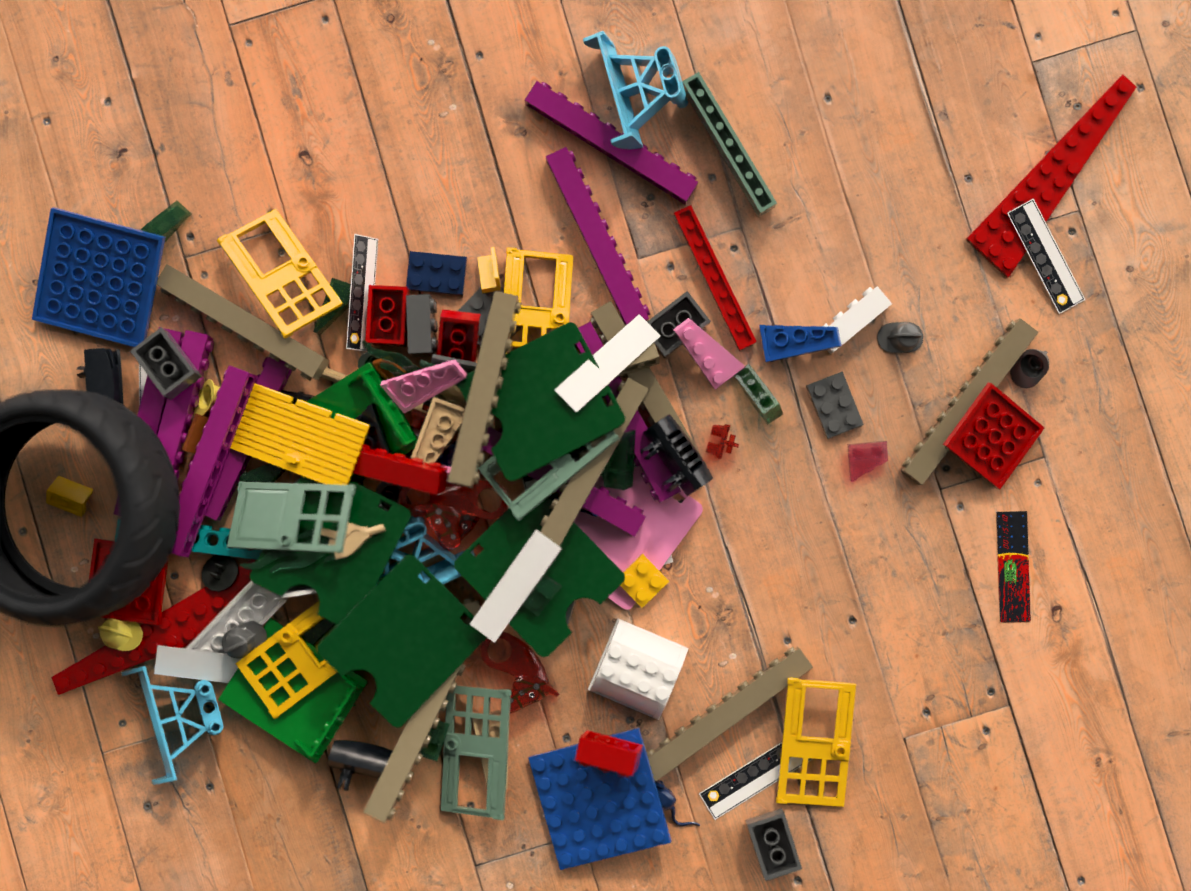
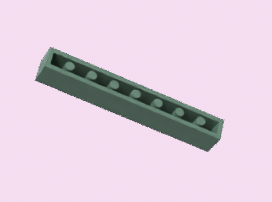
M698 72L682 81L687 99L757 216L760 217L775 208L776 200L700 73Z

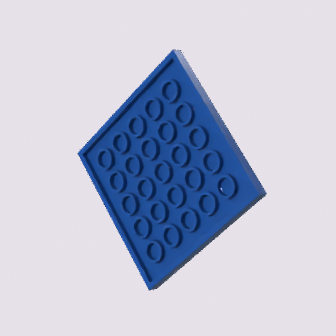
M52 207L50 209L32 320L136 347L147 338L166 237Z
M640 728L609 735L643 745L639 766L633 776L622 777L615 771L604 772L599 770L597 766L591 765L586 767L580 765L579 761H575L578 744L528 757L560 870L671 843L672 839Z

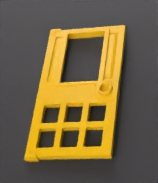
M277 209L217 239L218 244L221 245L284 339L343 305ZM266 223L291 260L263 275L238 238ZM311 273L319 285L307 290L300 279ZM295 282L302 294L290 299L283 288ZM323 290L330 302L319 307L312 298V295ZM279 291L286 303L275 309L267 297ZM307 299L314 311L306 316H302L295 305ZM290 308L298 320L287 326L279 314Z
M506 248L504 293L517 295L519 302H521L524 258L556 261L553 308L521 305L520 313L516 314L514 321H517V326L523 327L522 342L512 341V347L519 348L527 344L528 327L541 328V336L546 334V329L554 330L569 323L573 255Z
M319 601L235 663L267 706L269 713L274 719H277L283 712L337 673L325 660L320 663L301 637L324 619L317 615ZM278 642L286 653L275 662H272L266 650ZM258 656H261L268 667L255 676L248 664ZM287 658H290L297 669L284 678L277 666ZM272 671L279 682L266 691L259 679ZM301 673L308 682V685L295 693L288 681ZM283 686L290 695V698L277 706L270 695Z
M788 678L776 803L844 807L856 684ZM806 687L838 690L834 738L801 736ZM789 757L802 758L801 773L788 772ZM808 758L821 759L820 774H807ZM827 760L840 761L838 776L825 775ZM788 778L800 779L799 794H786ZM806 780L819 781L817 796L805 795ZM825 781L838 782L836 797L823 796Z

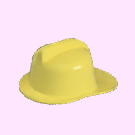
M208 379L199 391V404L194 409V416L195 413L204 416L214 406L217 391L221 387L214 385L211 379Z
M109 619L102 626H98L103 643L110 648L131 651L139 646L142 641V628L136 622Z

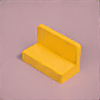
M491 247L492 255L477 257L482 293L501 291L495 247Z
M58 476L47 489L46 503L82 517L86 511V501L92 495L93 489Z

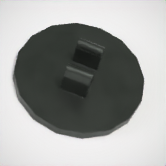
M214 555L203 566L201 572L202 581L212 591L220 592L227 590L233 586L239 574L236 561L230 556Z

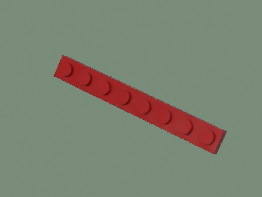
M692 205L674 212L679 227L738 350L740 351L757 343Z

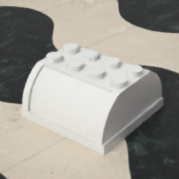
M617 618L588 690L659 720L682 668L688 648Z

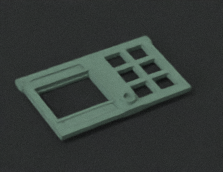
M614 431L605 434L607 438L593 448L589 443L584 445L589 452L579 461L575 462L569 454H566L551 462L550 464L553 469L513 502L493 478L501 471L494 455L478 467V469L512 510L516 519L520 521L620 438Z
M457 685L453 694L449 693L447 697L449 702L446 707L441 811L505 820L511 690ZM456 694L467 695L466 712L455 710ZM473 696L484 697L483 713L472 712ZM490 698L501 699V715L490 714ZM455 716L466 718L465 734L454 733ZM472 718L483 719L482 736L471 734ZM489 720L500 721V738L489 737ZM460 755L489 758L486 809L458 806Z

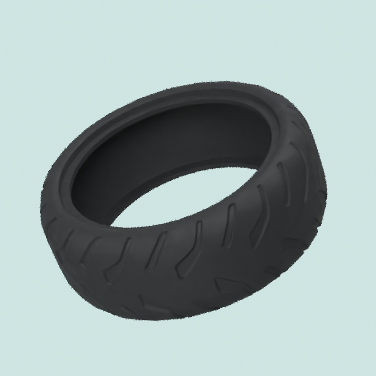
M70 389L36 390L31 393H21L0 402V613L40 626H62L96 619L121 609L139 597L151 586L150 583L155 581L168 561V555L171 554L177 537L175 532L178 531L180 495L177 477L168 453L160 439L143 419L124 405L98 393ZM53 424H59L77 432L96 448L113 476L119 500V524L112 550L100 570L79 588L54 582L35 570L16 546L6 517V485L16 457L33 436Z

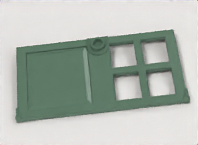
M240 481L227 547L343 553L356 485ZM306 491L321 492L317 514H302ZM329 492L344 493L340 515H325ZM300 521H316L312 544L297 543ZM323 521L339 522L335 545L319 544Z

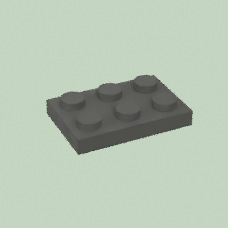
M843 371L806 386L827 439L864 425Z

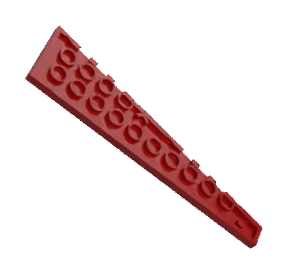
M1123 74L966 238L1006 278H1009L1026 253V249L1007 213L1034 199L1045 222L1048 220L1137 88Z
M251 559L238 567L239 574L237 580L227 590L217 592L205 586L161 613L160 625L141 624L143 637L141 643L135 649L122 651L105 645L52 676L57 694H63L156 658L158 645L176 648L189 645L251 581L250 573L257 562L256 559Z

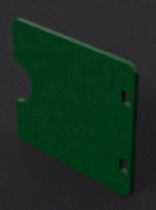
M566 323L506 354L505 358L508 359L506 370H502L501 373L503 378L502 387L497 389L496 396L499 397L498 404L492 410V414L502 423L503 433L500 441L491 448V451L508 481H516L621 427L625 423V415L608 384L577 412L555 391L558 386L587 360L599 368L575 323ZM579 342L585 351L581 354H578L574 346ZM475 370L468 373L465 379L458 382V387L466 402L468 401ZM607 394L613 404L609 407H606L602 399Z
M302 475L298 481L299 484H323ZM351 480L348 485H356L355 496L352 499L348 523L361 527L367 526L368 528L384 524L385 532L371 535V538L367 539L356 552L341 559H336L335 553L262 550L250 573V579L253 583L281 597L289 589L297 585L312 587L319 597L320 604L317 615L335 624H338L378 584L411 519V511L408 508ZM306 491L302 514L318 513L321 492ZM329 492L325 515L341 514L344 493ZM381 501L391 505L389 511L379 508ZM300 521L297 543L312 544L316 521ZM323 521L322 528L337 531L339 522ZM321 535L319 544L329 545L330 539L333 538Z
M547 497L520 521L516 519L509 508L455 560V569L485 600L488 599L535 530L539 532L542 530L543 527L540 524L545 515L549 517L552 512L550 506L553 500L550 497ZM574 522L559 546L562 549L508 623L541 657L549 656L572 633L566 622V612L573 601L588 598L601 605L625 580L624 573ZM480 544L483 550L475 557L471 552Z
M406 555L318 643L317 652L341 676L357 669L366 670L371 673L376 682V692L370 704L392 726L398 728L408 721L487 637L471 626L470 623L466 625L460 619L463 613L471 621L475 616L415 556ZM421 571L430 578L426 583L418 577Z

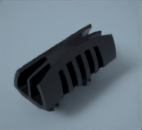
M104 348L84 350L85 366H78L76 370L84 371L77 374L79 378L86 377V391L101 394L124 405L120 349L113 351Z
M670 414L643 432L650 442L649 445L640 450L641 454L649 451L644 459L648 460L657 453L672 474L669 479L662 483L663 486L671 483V486L666 490L667 492H671L680 486L685 495L688 496L714 479L690 439Z
M335 740L328 758V765L341 771L336 788L341 789L345 781L344 790L348 791L352 774L355 773L379 780L393 750L364 742Z

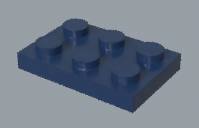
M410 251L406 287L413 291L463 296L467 257Z

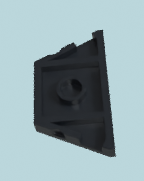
M372 403L354 420L370 425L364 445L370 446L371 450L385 449L388 451L387 453H390L376 405Z

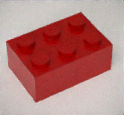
M369 285L365 343L368 345L407 347L406 295H410L408 287Z
M442 309L437 355L476 362L481 314Z
M586 730L579 739L575 761H579V764L582 766L590 767L593 765L597 766L601 771L610 772L611 770L618 772L619 776L629 777L633 776L638 769L643 745Z

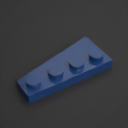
M759 325L765 361L767 363L842 347L838 327Z

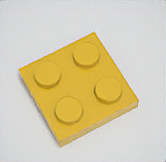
M642 553L623 572L625 580L620 586L643 608L670 581Z

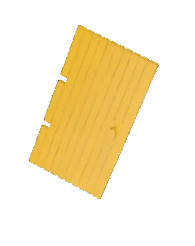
M255 383L230 448L323 484L348 485L370 425L338 413L332 419V411L300 399H297L294 405L292 404L294 397Z

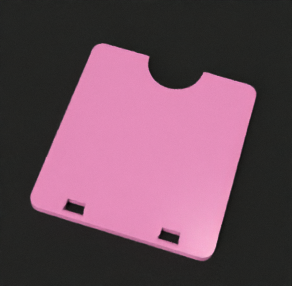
M618 443L607 463L627 459L628 455L634 456V454ZM640 466L599 476L594 485L597 489L602 486L609 490V495L615 499L617 496L627 501L626 505L630 508H633L635 505L644 511L643 515L646 518L635 537L598 515L595 517L579 511L573 521L622 572L642 553L660 570L703 511L702 505L691 496H686L682 490L678 493L685 498L682 503H679L673 497L660 503L658 500L654 501L650 490H652L650 484H645L641 477L643 471ZM621 586L608 597L626 610L631 609L636 603Z

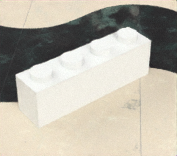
M878 286L874 289L868 288L862 293L863 298L859 302L855 299L847 306L849 308L848 311L844 314L839 312L832 318L834 322L830 326L827 323L824 325L826 327H838L841 346L892 304ZM839 347L828 349L827 351L832 354Z

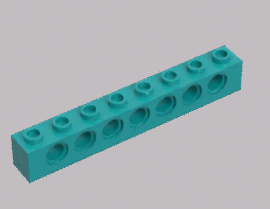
M119 519L117 520V527H116L115 538H116V535H117ZM201 525L198 531L199 540L193 544L191 552L258 560L262 549L228 548L227 544L231 528L220 527L219 531L212 530V526ZM213 535H216L218 538V543L215 546L210 541Z

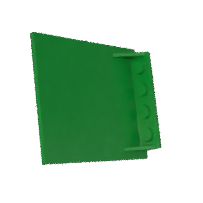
M371 363L363 365L307 401L332 411V419L335 418L336 413L355 419L367 409L368 405L375 403L390 453L405 455L416 446L418 437L413 432L401 409L380 386L383 379ZM352 473L350 480L358 484L367 477Z
M271 617L264 626L267 639L285 627ZM303 639L321 663L324 659L318 654L317 647ZM278 642L266 650L272 662H275L286 653ZM258 656L248 664L255 676L268 667L261 656ZM287 658L277 666L284 678L297 669L290 658ZM238 668L218 700L313 763H318L350 710L355 706V702L366 687L368 680L354 671H349L343 676L337 672L283 712L277 719H274L269 713L267 706ZM272 671L259 679L266 691L279 682ZM301 673L288 681L295 693L308 685V682ZM283 686L270 695L277 706L290 698V695Z

